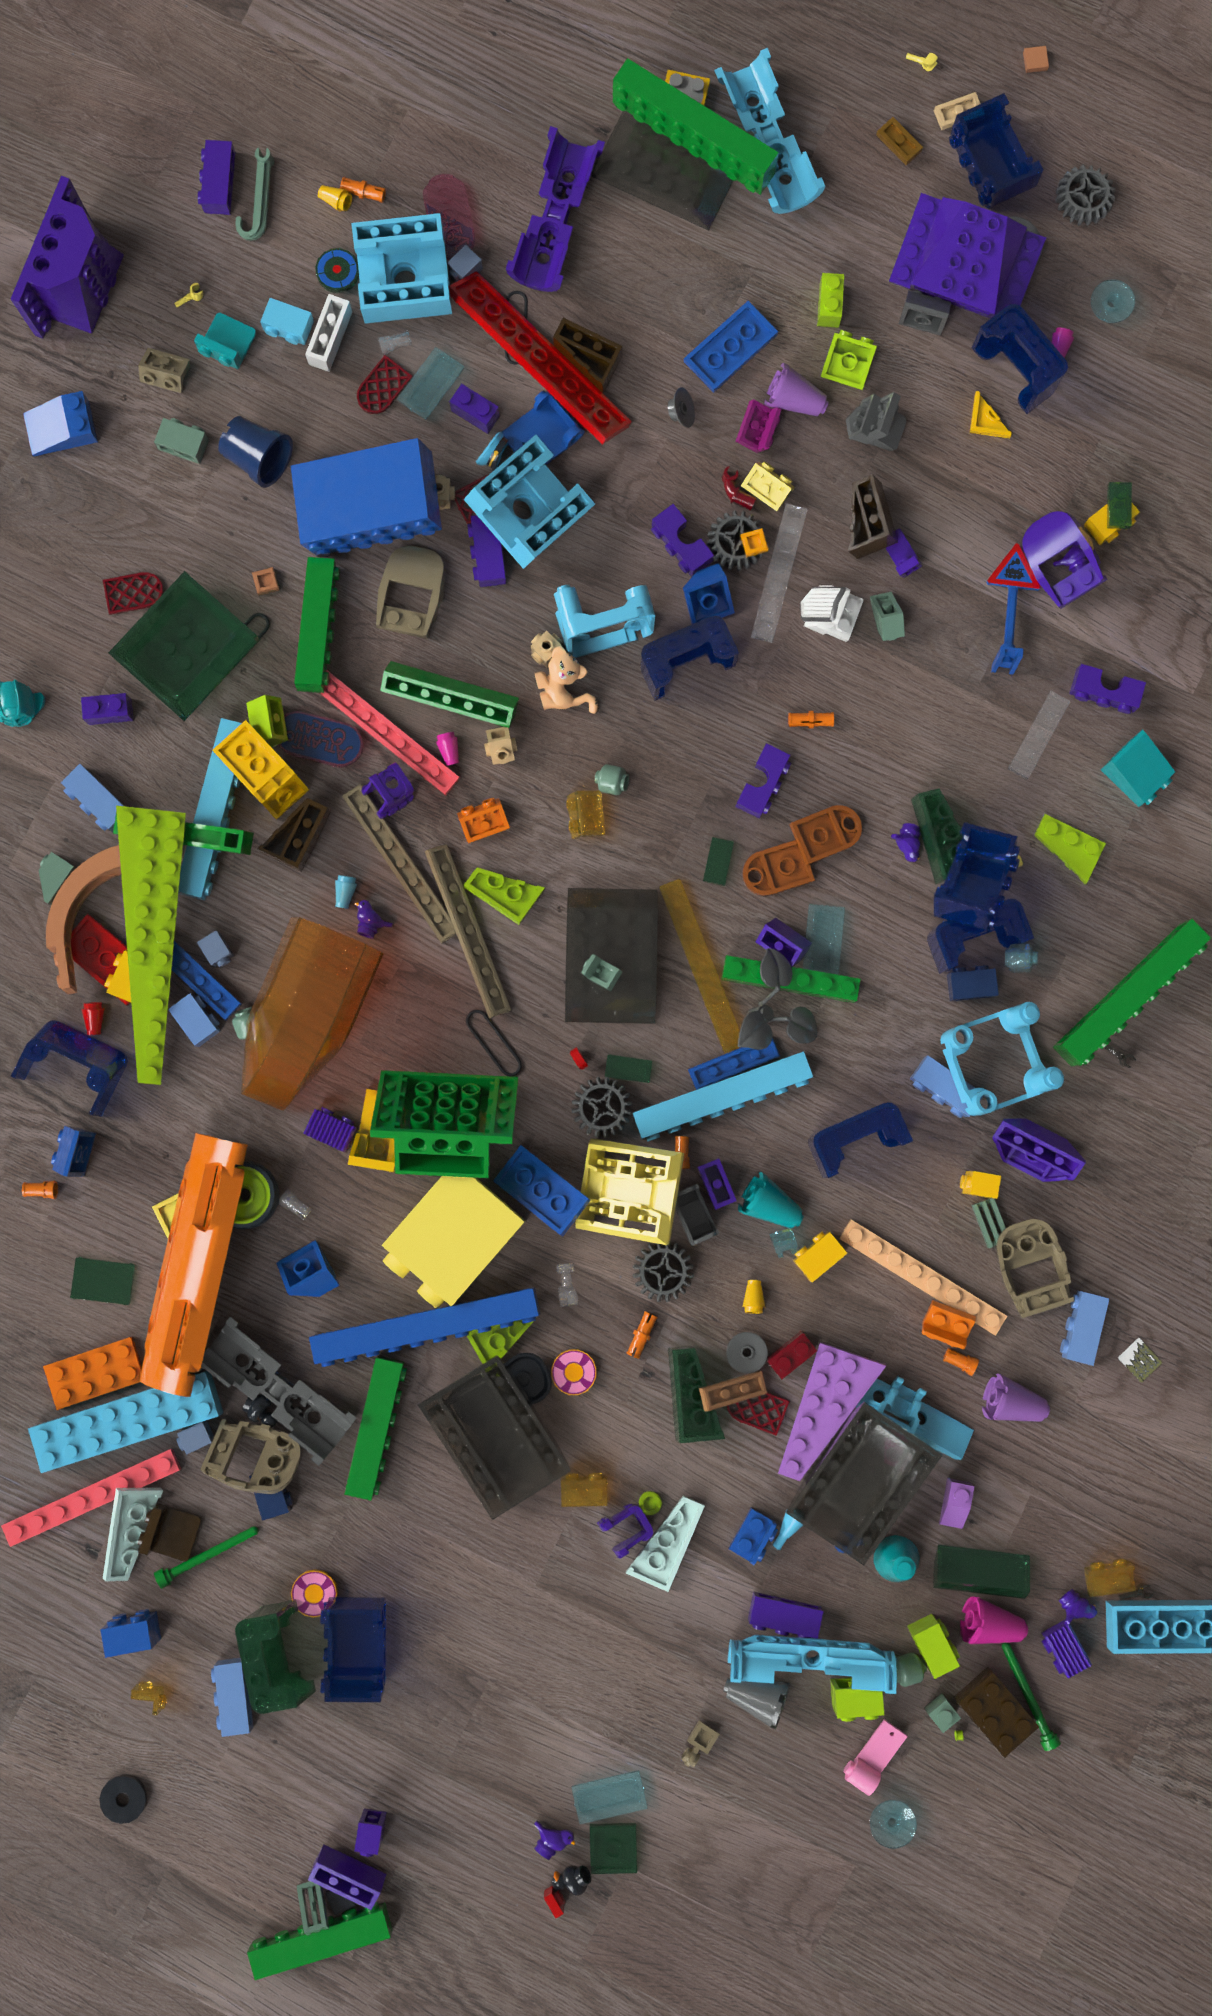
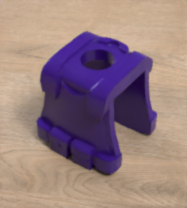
M396 762L389 765L387 769L379 774L375 773L368 778L370 781L362 787L361 791L365 796L377 789L384 799L382 807L377 812V816L380 819L397 813V811H400L412 802L414 798L413 786ZM396 779L398 782L396 788L390 789L386 786V783Z
M627 1504L623 1506L625 1509L610 1518L604 1517L597 1522L602 1531H608L631 1514H634L643 1529L613 1547L612 1550L619 1559L628 1555V1550L640 1541H647L653 1535V1528L638 1505Z

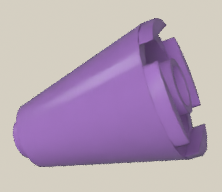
M782 363L780 366L783 370L782 372L777 370L767 391L770 399L769 401L765 399V405L818 416L820 413L824 414L829 403L826 400L827 395L788 364Z
M996 1374L997 1377L990 1378L983 1394V1400H987L986 1407L982 1406L984 1417L990 1420L1041 1422L1044 1418L1048 1417L1050 1406L1046 1399L1002 1374Z

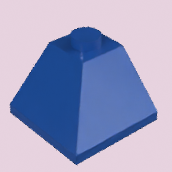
M718 563L698 570L683 587L693 628L735 613L726 575Z
M316 1240L276 1263L289 1295L320 1297L339 1286L334 1270Z

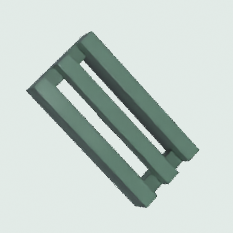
M993 1198L971 1205L987 1248L995 1246L999 1237L987 1204L991 1205L1000 1231L1002 1232L1005 1229L999 1209ZM979 1207H982L995 1241L991 1242Z
M311 1881L296 1885L304 1934L310 1935L312 1932L316 1933L321 1929H329L323 1888ZM314 1886L316 1887V1893H317V1899H318V1905H319V1911H320V1917H321V1923H320V1924H319V1921H318V1915H317V1909H316V1903H315V1897H314V1891H313V1887H314ZM304 1889H308L313 1926L309 1924Z

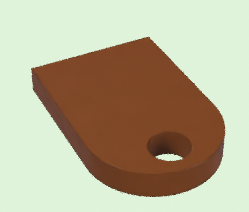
M843 805L829 807L789 824L806 865L849 849L859 840L862 832L861 820L857 813ZM848 818L854 822L852 830L845 828L844 819Z
M796 840L754 853L745 862L742 872L746 887L752 893L759 896L774 895L815 881L810 864L806 865ZM751 871H757L761 875V880L753 883L748 879V874Z

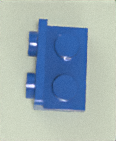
M751 1507L731 1542L729 1550L745 1558L752 1565H755L757 1561L761 1562L766 1553L764 1547L768 1540L772 1542L777 1534L776 1522Z

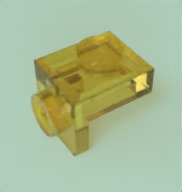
M147 1681L139 1682L131 1690V1699L154 1701L152 1715L155 1716L162 1709H165L167 1695L163 1694L164 1687L153 1686L152 1682Z

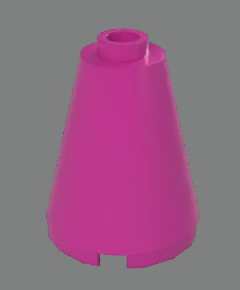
M972 1596L963 1607L962 1613H966L965 1621L960 1620V1634L964 1642L969 1644L1021 1642L1028 1634V1625L1023 1618L984 1599Z

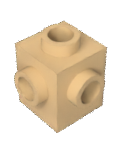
M435 475L437 491H439L437 492L439 510L450 509L451 500H455V486H451L450 478Z
M548 631L544 634L539 633L531 641V656L538 664L542 663L548 668L554 648L562 646L563 642L554 633L552 635ZM546 644L550 646L549 649H544L543 647Z
M501 727L486 730L488 743H485L484 746L486 756H491L493 765L515 761L513 752L517 751L515 738H510L509 729Z

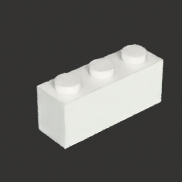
M328 294L305 354L309 365L330 372L352 315L350 301Z

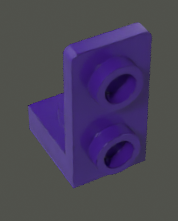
M897 529L895 533L898 543L886 547V550L897 566L896 570L899 575L905 578L923 565L902 530Z

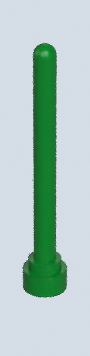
M252 1526L171 1569L161 1568L155 1571L154 1576L157 1584L161 1589L171 1585L174 1577L257 1535L259 1532L258 1527Z
M1002 1643V1650L1041 1731L1040 1743L1044 1751L1053 1750L1061 1745L1060 1739L1053 1730L1049 1729L1010 1643Z

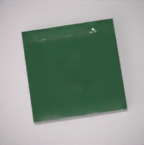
M636 1823L590 1824L591 1874L637 1873Z

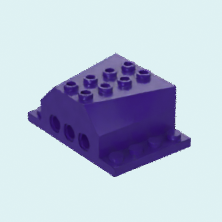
M60 177L11 297V301L33 334L42 339L51 328V319L85 332L93 333L101 310L108 303V293L110 288H113L116 283V273L124 256L94 226L69 178Z
M921 193L889 282L912 291H921L930 297H938L951 302V305L1013 326L1046 237L1026 231V226L1007 216L971 203L945 197L940 200Z

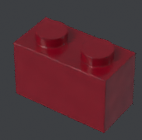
M800 1331L767 1357L766 1361L782 1380L815 1354L817 1349L806 1335Z

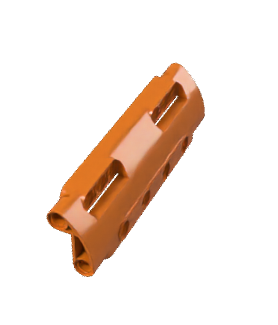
M195 1133L190 1160L185 1166L183 1180L177 1197L145 1342L146 1352L139 1381L149 1387L178 1396L191 1397L196 1375L188 1372H199L202 1365L244 1180V1169L235 1167V1164H244L248 1147L246 1144ZM217 1166H218L217 1174H216V1178H215V1183H214V1187H213V1191H212V1196H211V1200H210V1205H209V1209H208V1213H207V1218H206V1222H205V1227H203V1225H204V1220H205V1216H206V1212H207V1207H208V1203H209V1198H210V1194H211V1190H212V1185H213V1181H214V1176H215L216 1168H217ZM186 1302H187V1306H186V1310H185V1315H184V1319H183V1323H182V1328H181V1332H180V1337H179V1341H178V1345H177V1350H176V1354H175V1359H174V1363L172 1364L173 1357H174V1352H175V1348H176V1343H177V1339H178V1335H179V1330H180V1326H181V1321H182V1317H183V1313H184V1308H185V1304H186Z

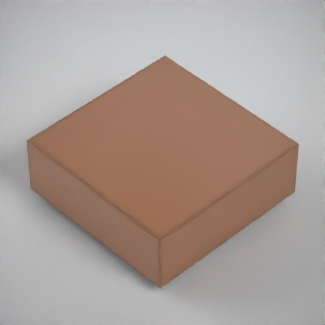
M1046 46L1024 48L1023 56L1026 73L1048 70L1049 63Z
M274 567L252 573L258 596L280 590Z

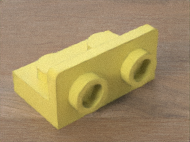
M765 461L763 463H755L741 486L778 511L790 492L794 490L795 487L791 484L793 481L783 474L781 476L773 472L775 468Z

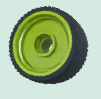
M244 1161L243 1165L235 1164V1167L244 1169L241 1191L246 1188L250 1191L251 1196L248 1201H243L241 1197L239 1198L233 1224L235 1229H252L262 1225L274 1214L279 1202V1187L274 1175L261 1164ZM215 1175V1177H214V1181H213V1185H212V1190H211V1194H210V1198H209V1203H210V1200H211V1196H212V1191H213V1187H214L216 1175Z

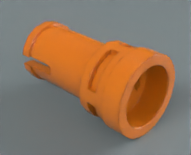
M675 1136V1152L684 1153L682 1169H690V1157H688L690 1137Z
M44 1181L43 1183L24 1182L22 1185V1196H42L43 1198L56 1199L58 1196L57 1181Z
M951 1348L947 1349L943 1358L944 1362L961 1368V1371H965L970 1376H973L979 1363V1359L971 1358L969 1355L965 1356Z

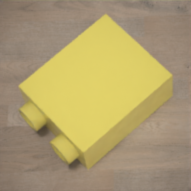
M441 1176L382 1244L389 1252L382 1261L401 1278H404L409 1271L414 1273L424 1282L417 1292L435 1308L438 1309L444 1301L453 1306L526 1220L479 1179L474 1177Z

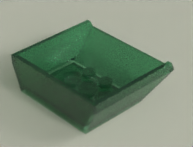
M184 571L108 654L179 718L185 721L260 641V638Z

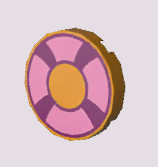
M569 1349L561 1352L554 1360L551 1367V1377L554 1385L561 1392L568 1395H580L587 1392L593 1386L596 1379V1365L591 1356L579 1349Z
M318 1569L305 1571L298 1576L291 1591L292 1603L297 1611L304 1616L313 1618L323 1616L329 1612L335 1604L338 1595L337 1584L327 1572Z

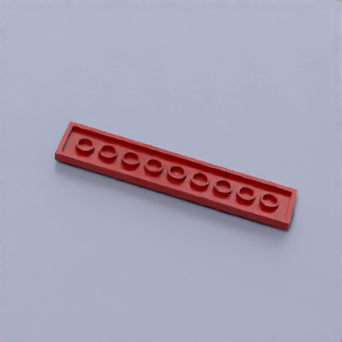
M477 271L449 286L450 297L602 445L629 428L632 421Z

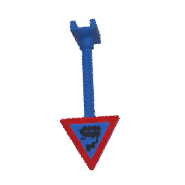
M1018 543L1013 546L986 582L988 585L1008 588L1004 644L1000 647L992 663L991 672L996 673L998 667L1009 668L1010 675L1015 673L1023 658V649L1015 648L1013 644L1018 589L1035 591L1040 589V585Z

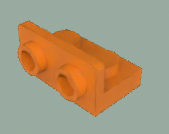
M489 798L484 800L481 805L476 807L472 805L467 806L457 813L468 843L510 828L499 799Z
M933 1300L923 1319L922 1334L930 1339H936L947 1343L951 1347H958L964 1350L967 1345V1338L976 1321V1316Z

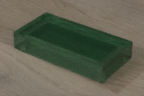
M712 837L703 882L725 886L734 845L733 841Z
M607 1055L605 1077L649 1083L652 1061Z

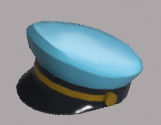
M498 432L476 460V464L480 466L487 465L494 471L499 467L502 453L509 439L504 437L502 432Z

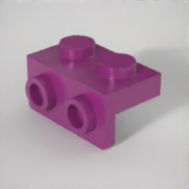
M754 399L749 401L735 442L756 453L769 449L773 443L772 436L774 430L780 422L779 415L781 409L778 407L771 409Z

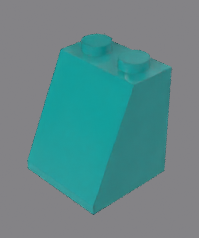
M1143 729L1131 738L1101 769L1138 807L1144 803L1149 805L1157 797L1155 792L1160 787L1164 790L1173 781L1170 777L1175 773V770Z

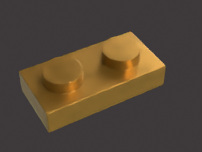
M894 117L877 130L876 136L905 165L909 164L922 152L923 147Z

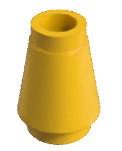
M324 185L319 188L318 197L339 212L347 211L350 208L352 195L347 190Z
M748 1280L742 1306L745 1307V1313H763L765 1303L760 1280Z

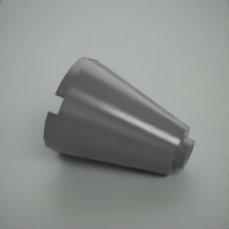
M727 1678L723 1692L727 1693L726 1698L776 1730L780 1720L779 1716L788 1696L790 1683L775 1680L774 1683L747 1681L737 1683L730 1682V1679Z

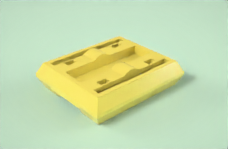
M590 1139L581 1193L591 1201L576 1219V1228L669 1245L684 1153ZM605 1151L629 1154V1162L604 1158ZM636 1156L667 1161L666 1168L635 1163ZM595 1214L620 1219L619 1226L594 1221ZM625 1220L656 1225V1230L653 1232L624 1227Z

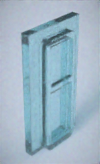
M435 347L399 395L397 401L426 420L461 374L464 366Z
M809 904L806 939L812 942L803 958V969L839 974L845 907Z
M639 1770L571 1786L579 1824L648 1809L644 1794L645 1789L642 1785Z

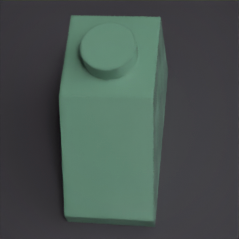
M892 592L870 596L877 630L882 640L891 641L904 637L903 612Z
M53 852L49 855L47 854L42 859L39 869L44 901L49 905H52L58 890L76 869V867Z

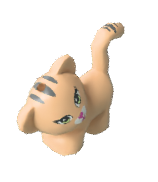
M562 646L555 647L552 652V659L548 664L549 675L547 676L542 671L535 673L538 689L545 688V691L540 692L544 710L552 708L568 709L588 702L589 712L595 714L598 711V703L595 696L585 693L573 698L564 687V685L572 684L575 680L585 677L588 673L587 669L580 665L576 658L567 653Z

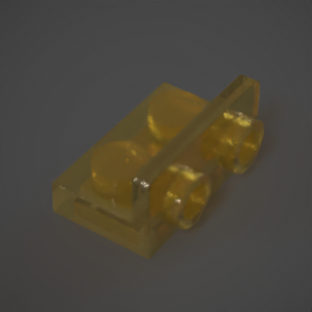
M575 791L569 794L566 807L569 811L570 821L568 827L572 839L606 835L601 792Z
M578 1473L565 1474V1477L561 1478V1506H607V1477H602V1473H589L588 1477H579Z
M1127 1559L1113 1560V1564L1104 1565V1562H1094L1090 1564V1567H1084L1088 1596L1095 1597L1136 1591L1133 1577L1134 1565L1127 1561Z

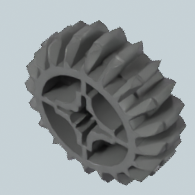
M1084 164L1079 169L1074 167L1071 172L1067 171L1064 177L1060 179L1059 187H1057L1055 192L1057 195L1055 203H1059L1058 211L1064 210L1063 218L1069 216L1070 223L1077 220L1078 226L1083 221L1088 226L1092 221L1096 224L1100 218L1104 219L1107 213L1111 211L1112 204L1115 201V188L1111 187L1113 180H1106L1108 173L1102 175L1101 167L1095 171L1093 170V165L1086 169ZM1079 183L1078 188H1075L1074 191H1069L1071 186ZM1101 199L1100 205L1091 208L1093 202Z
M734 510L732 517L727 512L724 513V519L718 517L716 519L717 524H711L712 531H709L707 535L710 538L707 540V546H710L709 550L716 554L713 560L716 562L721 559V567H724L726 563L729 564L728 570H732L733 565L737 566V571H741L742 565L749 569L750 562L756 565L758 562L757 558L763 557V553L746 557V554L737 556L740 550H744L740 537L744 533L743 527L749 531L763 528V532H765L764 527H759L760 520L753 522V514L746 518L745 511L741 512V516H737V511ZM737 526L732 532L726 531L722 533L728 527ZM740 533V541L737 544L736 549H734V540L735 538H737V534ZM719 541L730 548V554L723 550Z
M596 1077L597 1084L595 1085L589 1079L587 1081L590 1086L589 1088H586L583 1084L580 1085V1088L584 1091L583 1094L575 1092V1095L580 1100H572V1104L578 1105V1109L571 1110L572 1113H579L580 1115L575 1117L574 1121L578 1122L582 1119L583 1123L579 1128L583 1129L587 1125L589 1128L586 1134L590 1135L592 1129L596 1130V1138L599 1137V1131H603L604 1138L608 1137V1130H611L612 1134L616 1135L617 1133L614 1129L616 1126L620 1130L624 1129L620 1124L621 1121L629 1123V1119L625 1118L624 1115L632 1114L631 1110H626V1106H631L632 1101L625 1102L624 1099L628 1098L630 1094H621L625 1089L624 1085L620 1086L619 1089L615 1088L618 1083L617 1080H614L613 1084L609 1085V1077L605 1078V1084H601L600 1077ZM596 1089H608L604 1097L599 1100L587 1096ZM613 1093L620 1100L621 1113L612 1109L609 1104ZM606 1097H608L606 1107L613 1113L608 1111L604 1113L603 1111V1114H599L598 1118H596L598 1107L591 1102L601 1103V1101H605ZM584 1102L591 1105L595 1110L590 1122L583 1113ZM604 1115L617 1119L608 1126H596L599 1119Z
M649 1243L650 1251L647 1253L642 1248L640 1251L645 1256L643 1258L640 1256L635 1257L637 1261L641 1262L640 1265L633 1264L634 1269H639V1273H634L633 1278L640 1277L641 1279L635 1285L637 1287L642 1284L645 1286L640 1291L642 1294L647 1290L650 1291L648 1299H652L653 1295L657 1294V1302L661 1301V1295H665L666 1302L670 1301L669 1294H673V1297L678 1299L676 1291L680 1290L681 1293L685 1294L686 1291L682 1288V1285L691 1286V1283L686 1281V1277H694V1274L687 1273V1269H693L694 1265H686L685 1263L691 1257L686 1256L683 1258L682 1255L686 1250L682 1248L677 1252V1243L673 1245L672 1249L669 1248V1245L661 1247V1244L656 1243L657 1248L654 1249L653 1245ZM662 1252L659 1264L645 1265L652 1255ZM669 1253L679 1259L682 1270L673 1269L669 1266ZM664 1259H666V1269L675 1273H669L666 1277H663L661 1283L660 1273L651 1269H657L660 1265L664 1264ZM644 1272H650L657 1276V1289L648 1284ZM669 1277H681L674 1287L664 1290L665 1282Z

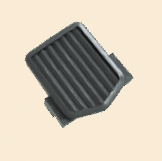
M892 392L882 398L873 394L863 399L860 406L856 407L846 418L849 439L864 444H871L888 451L897 449L906 425V418L897 412L901 396Z

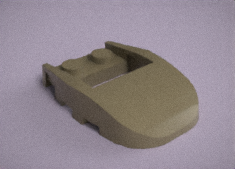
M404 546L391 554L378 589L376 628L425 639L429 638L430 634L428 631L432 622L435 623L438 610L445 594V563L436 552L417 546ZM389 582L432 590L427 614L384 605Z
M1028 1219L1005 1228L997 1239L996 1250L1004 1286L1020 1316L1025 1318L1074 1302V1297L1070 1296L1068 1284L1071 1283V1278L1067 1269L1065 1251H1062L1058 1238L1050 1225L1042 1220ZM1052 1257L1059 1281L1017 1294L1009 1270Z
M222 1419L200 1470L204 1474L237 1490L275 1494L283 1490L293 1479L301 1459L300 1446L288 1436L289 1434L273 1430L269 1425H252L244 1421H240L238 1425L228 1424L226 1419ZM242 1435L266 1441L250 1482L225 1475Z

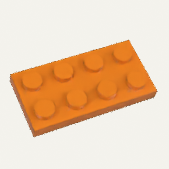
M129 1337L45 1365L43 1368L56 1410L139 1383L142 1365L133 1337Z

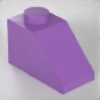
M947 1478L939 1524L963 1528L971 1509L975 1486L970 1482Z

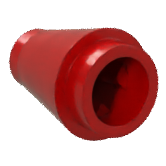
M102 1002L83 1003L84 1008L81 1010L87 1035H100L105 1009L102 1008Z

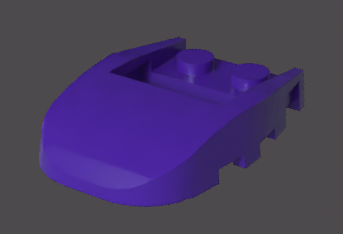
M1055 511L1040 518L1027 529L1022 545L1036 580L1056 605L1062 609L1105 582L1107 577L1102 574L1099 566L1101 561L1098 554H1096L1092 544L1093 541L1082 529L1081 524L1071 514ZM1078 541L1090 563L1051 587L1040 565Z

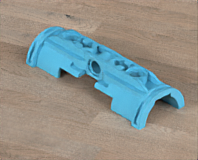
M768 48L760 51L759 56L749 67L734 73L725 72L720 67L715 69L714 72L719 83L726 86L745 131H752L755 138L779 152L778 159H781L782 169L779 170L778 164L776 165L775 175L767 187L772 197L768 199L772 211L783 214L798 210L814 201L824 191L825 184L822 177L817 179L806 151L801 154L794 135L786 138L782 136L777 120L783 118L785 113L776 94L778 83L769 64L771 55ZM750 97H756L759 103L756 106H749L747 100ZM757 112H759L761 119L765 120L764 123L757 122ZM782 175H788L792 181L784 185L780 183L779 178Z
M753 1635L743 1640L730 1639L727 1661L731 1663L730 1682L774 1683L775 1671L802 1673V1669L824 1670L825 1675L852 1676V1689L884 1691L888 1694H896L897 1667L894 1651L880 1650L870 1643ZM811 1650L818 1652L815 1657L807 1656V1653Z

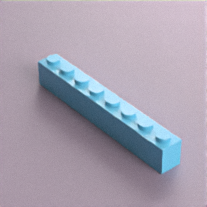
M221 718L213 749L242 723ZM213 751L193 823L228 828L230 818H227L228 813L235 804L234 791L235 788L239 787L241 781ZM187 846L180 871L178 894L205 900L212 890V883L210 881L212 874H215L217 871L218 861H216L218 852L221 853V851Z
M801 1052L632 1114L641 1139L646 1138L647 1141L659 1138V1133L668 1130L670 1134L681 1130L680 1125L689 1122L690 1126L703 1122L702 1117L710 1115L711 1118L723 1115V1110L732 1107L734 1111L745 1107L744 1102L753 1099L754 1103L767 1099L766 1094L774 1092L776 1096L787 1092V1087L793 1084L797 1088L809 1084L808 1079L812 1078L813 1075L805 1053Z

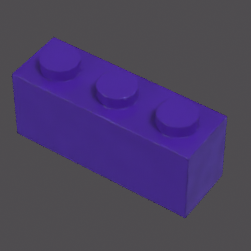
M205 140V148L201 150V160L204 162L203 169H200L199 172L202 189L198 191V204L202 206L204 213L231 215L236 154L232 141Z
M477 515L471 516V524H467L469 538L473 537L474 545L470 546L471 558L476 559L477 567H473L474 581L479 580L480 587L506 584L501 542Z
M753 1592L748 1621L757 1630L766 1631V1628L775 1629V1633L784 1636L793 1633L797 1634L798 1638L818 1639L823 1609L821 1606Z
M323 1844L313 1864L308 1880L372 1910L381 1893L387 1874Z

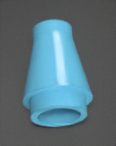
M338 875V880H335V907L349 909L350 901L357 886L355 883L356 878Z

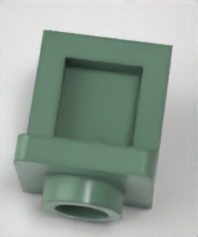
M592 954L585 962L581 973L589 980L611 991L622 971L603 961L597 955Z

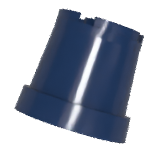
M242 416L233 418L227 425L230 427L227 434L223 432L220 437L219 453L245 471L250 479L263 488L270 487L282 476L288 466L293 450L292 438L281 431L269 430Z

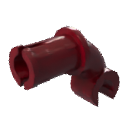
M730 466L726 467L722 474V481L724 482L725 492L730 499V503L734 502L751 511L756 497L739 490L740 487L736 488L735 482L739 474L738 470L734 476L730 477L727 473Z

